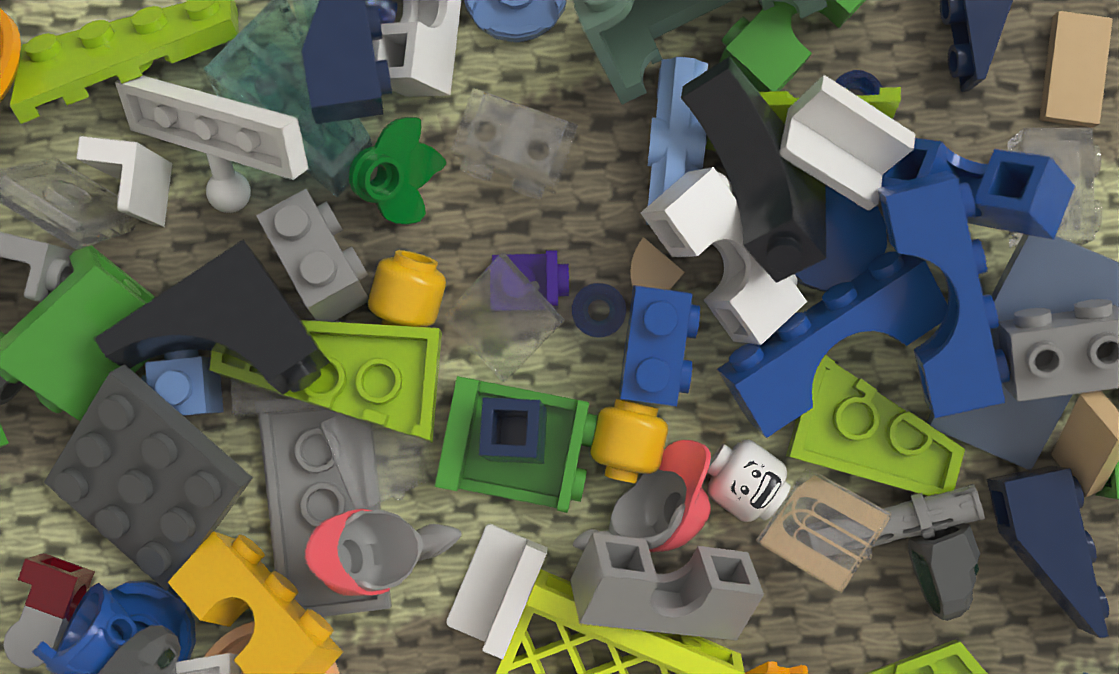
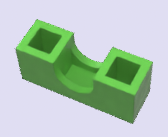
M826 0L827 7L817 12L826 16L835 26L840 28L866 0ZM773 1V7L765 11L762 9L751 22L744 16L741 17L721 40L727 47L719 62L730 56L758 92L780 91L804 66L812 54L795 37L791 27V18L797 14V11L793 5L786 2Z

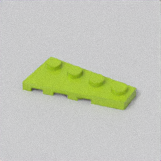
M187 0L184 3L165 8L150 6L137 11L133 16L115 21L96 20L84 25L80 30L57 36L54 34L36 36L26 44H22L20 63L15 77L10 108L20 124L40 117L37 106L62 97L68 106L90 97L86 88L110 77H118L121 84L143 76L142 73L153 64V61L163 56L167 62L173 64L239 37L238 10L235 0Z
M301 320L330 363L320 369V377L310 386L298 392L289 390L283 396L433 443L442 338L440 328ZM211 352L209 370L213 373L282 395L252 365L228 354Z

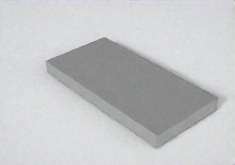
M293 398L257 402L275 571L285 576L297 588L299 593L295 599L305 610L311 609L322 617L390 609L392 607L390 590L383 594L369 596L338 594L327 587L310 570L305 559V550L309 538L323 521L335 515L356 509L381 510L371 423Z

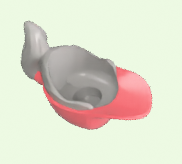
M679 440L668 445L664 449L659 470L652 474H640L638 482L616 501L610 518L609 530H587L574 540L573 546L584 550L592 532L646 539L650 552L674 550L688 543L703 528L711 511L709 498L701 488L710 464L711 454L709 449L702 443L693 440Z
M356 509L335 515L323 521L309 538L305 550V559L310 570L327 587L338 594L346 596L379 595L388 592L391 587L401 584L413 571L418 561L434 558L448 550L459 540L462 533L455 527L440 524H429L415 530L409 523L394 513L385 510Z

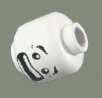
M743 440L732 449L723 444L710 459L707 473L712 475L708 483L709 497L743 522H751L759 517L764 521L768 520L781 506L789 493L791 486L785 481L787 470L784 463L752 440Z

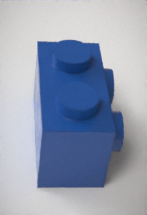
M633 285L619 387L621 399L677 406L679 393L688 394L693 363L691 360H684L686 338H696L700 320V305L691 304L692 293Z

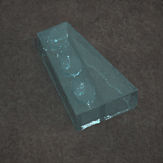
M271 0L204 68V71L217 96L296 117L309 168L306 172L338 198L350 185L349 170L354 158L364 149L372 147L371 137L359 118L315 124L301 52L307 35L293 14L287 0Z

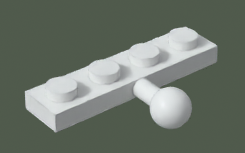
M140 76L121 84L120 80L115 81L131 131L206 153L212 173L206 185V196L209 203L218 211L224 213L237 212L243 209L250 199L251 189L249 182L241 173L234 171L232 161L292 180L309 169L296 117L147 76Z

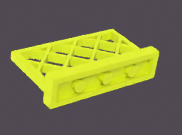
M542 569L539 571L505 656L501 659L495 673L508 674L512 669L531 663L535 674H546L540 659L567 649L577 674H611L617 671L620 674H629L627 667L643 661L658 665L662 674H671L670 671L677 674H745L740 653L699 636L579 624L571 582ZM535 613L556 622L562 639L535 649L527 631L533 614ZM568 628L578 631L579 633L571 636ZM592 639L606 643L614 660L586 671L576 645ZM522 642L526 653L516 656ZM619 649L629 653V655L622 657Z

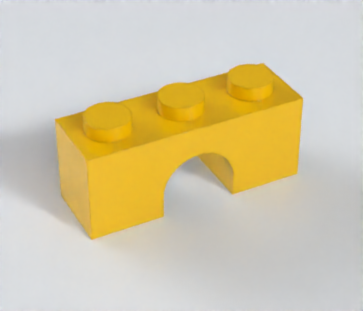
M213 531L168 581V584L200 621L231 627L244 611L251 608L255 621L253 635L246 647L234 659L245 674H325L343 653L330 638L334 632L331 625L317 612L311 609L305 610L295 599L299 593L297 588L282 574L276 571L270 572L261 562L265 557L264 552L252 540L242 534H239L235 539Z

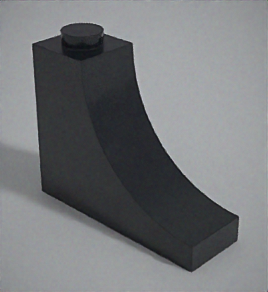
M730 56L683 85L681 99L708 135L729 177L740 212L743 246L776 283L826 259V184L781 157L779 151L785 124Z
M241 240L94 338L106 358L119 366L125 364L130 369L152 357L181 350H208L228 354L243 360L259 370L266 381L282 395L289 390L298 392L310 386L320 377V369L330 363L262 262L244 240Z

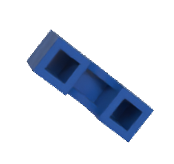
M915 138L914 150L883 174L881 187L948 171L958 177L959 184L967 182L971 189L975 205V217L967 218L968 224L1053 240L1056 237L1075 188L1074 183L1050 156L994 149L989 163L982 164L953 153L941 141Z

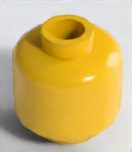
M397 250L394 257L379 261L368 299V307L373 314L382 319L381 325L429 327L435 323L446 287L444 275L436 269L437 261L422 254L404 250Z
M615 399L614 407H604L599 411L590 454L597 463L606 466L605 477L637 483L639 473L652 474L659 470L668 434L666 421L657 417L659 408Z

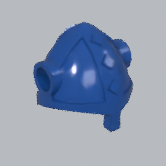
M100 583L91 586L79 602L57 651L42 641L32 653L46 664V669L51 674H98L115 652L137 633V628L121 604L111 596V592Z

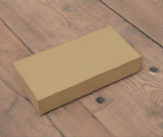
M1058 11L1052 16L1040 121L1090 128L1100 124L1113 18Z
M1101 390L1085 392L1079 395L1051 453L1060 467L1071 468V473L1079 481L1085 498L1102 491L1119 461V411Z

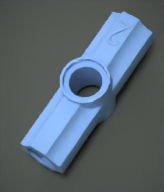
M674 57L661 60L657 88L656 118H652L647 165L651 166L648 206L687 172L703 168L706 132L681 99L683 85L708 70V63L699 61L696 58Z

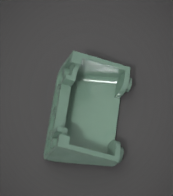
M573 0L582 28L622 105L647 93L643 83L645 68L650 61L652 64L663 60L654 41L655 38L733 1ZM759 0L764 11L774 6L773 1L786 2L793 5L801 19L827 7L826 0Z

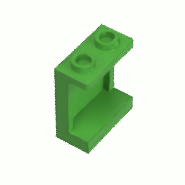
M86 241L69 256L74 272L7 334L0 331V376L13 384L21 381L34 390L36 397L49 410L58 414L64 410L78 421H81L108 374L120 367L104 356L94 338L155 298L153 294ZM148 360L137 364L131 370L135 373Z
M457 376L435 487L453 491L463 489L557 508V511L568 513L570 500L581 502L587 469L578 468L577 463L581 446H592L598 415L587 413L589 402ZM483 398L540 400L547 408L544 464L488 461L479 456Z

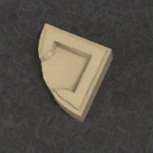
M643 237L634 252L631 262L630 279L632 289L633 285L670 290L685 272Z

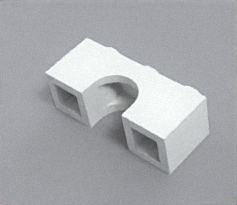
M403 0L401 21L399 23L381 24L383 39L372 41L375 60L387 59L392 91L406 97L451 95L461 0Z
M714 167L689 171L645 208L641 215L672 257L698 256L711 244L718 249L724 262L723 277L718 287L704 299V302L733 342L762 345L807 300L796 286L798 280L795 274L776 283L743 246L741 217L730 180L717 172Z

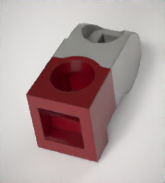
M46 553L24 560L18 580L32 586L20 620L8 629L4 637L3 646L5 654L11 663L20 668L27 669L42 665L44 662L32 653L42 641L57 651L75 609L89 589L95 571Z

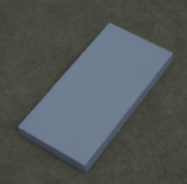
M1023 234L991 295L996 307L998 321L1014 319L1015 312L1030 308H1047L1051 310V314L1074 311L1075 303L1093 299L1110 300L1112 305L1119 307V262L1058 236L1053 240ZM998 328L990 329L994 350L1000 349ZM1001 383L1005 403L934 418L932 412L930 413L927 423L939 432L1031 471L1073 394L1018 402L1004 387V383Z

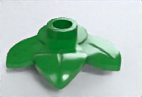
M402 117L389 123L382 130L375 145L364 149L354 158L349 170L350 187L356 196L367 202L376 203L381 215L393 223L413 224L422 220L426 215L423 199L417 189L421 188L435 173L441 171L447 164L445 158L434 148L419 142L422 125L421 119L417 117ZM375 167H377V174L375 178L370 181L371 174Z

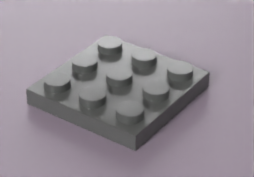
M124 364L108 374L44 483L94 526L101 535L112 542L139 566L144 573L149 575L167 591L171 587L168 581L207 537L217 529L253 477Z

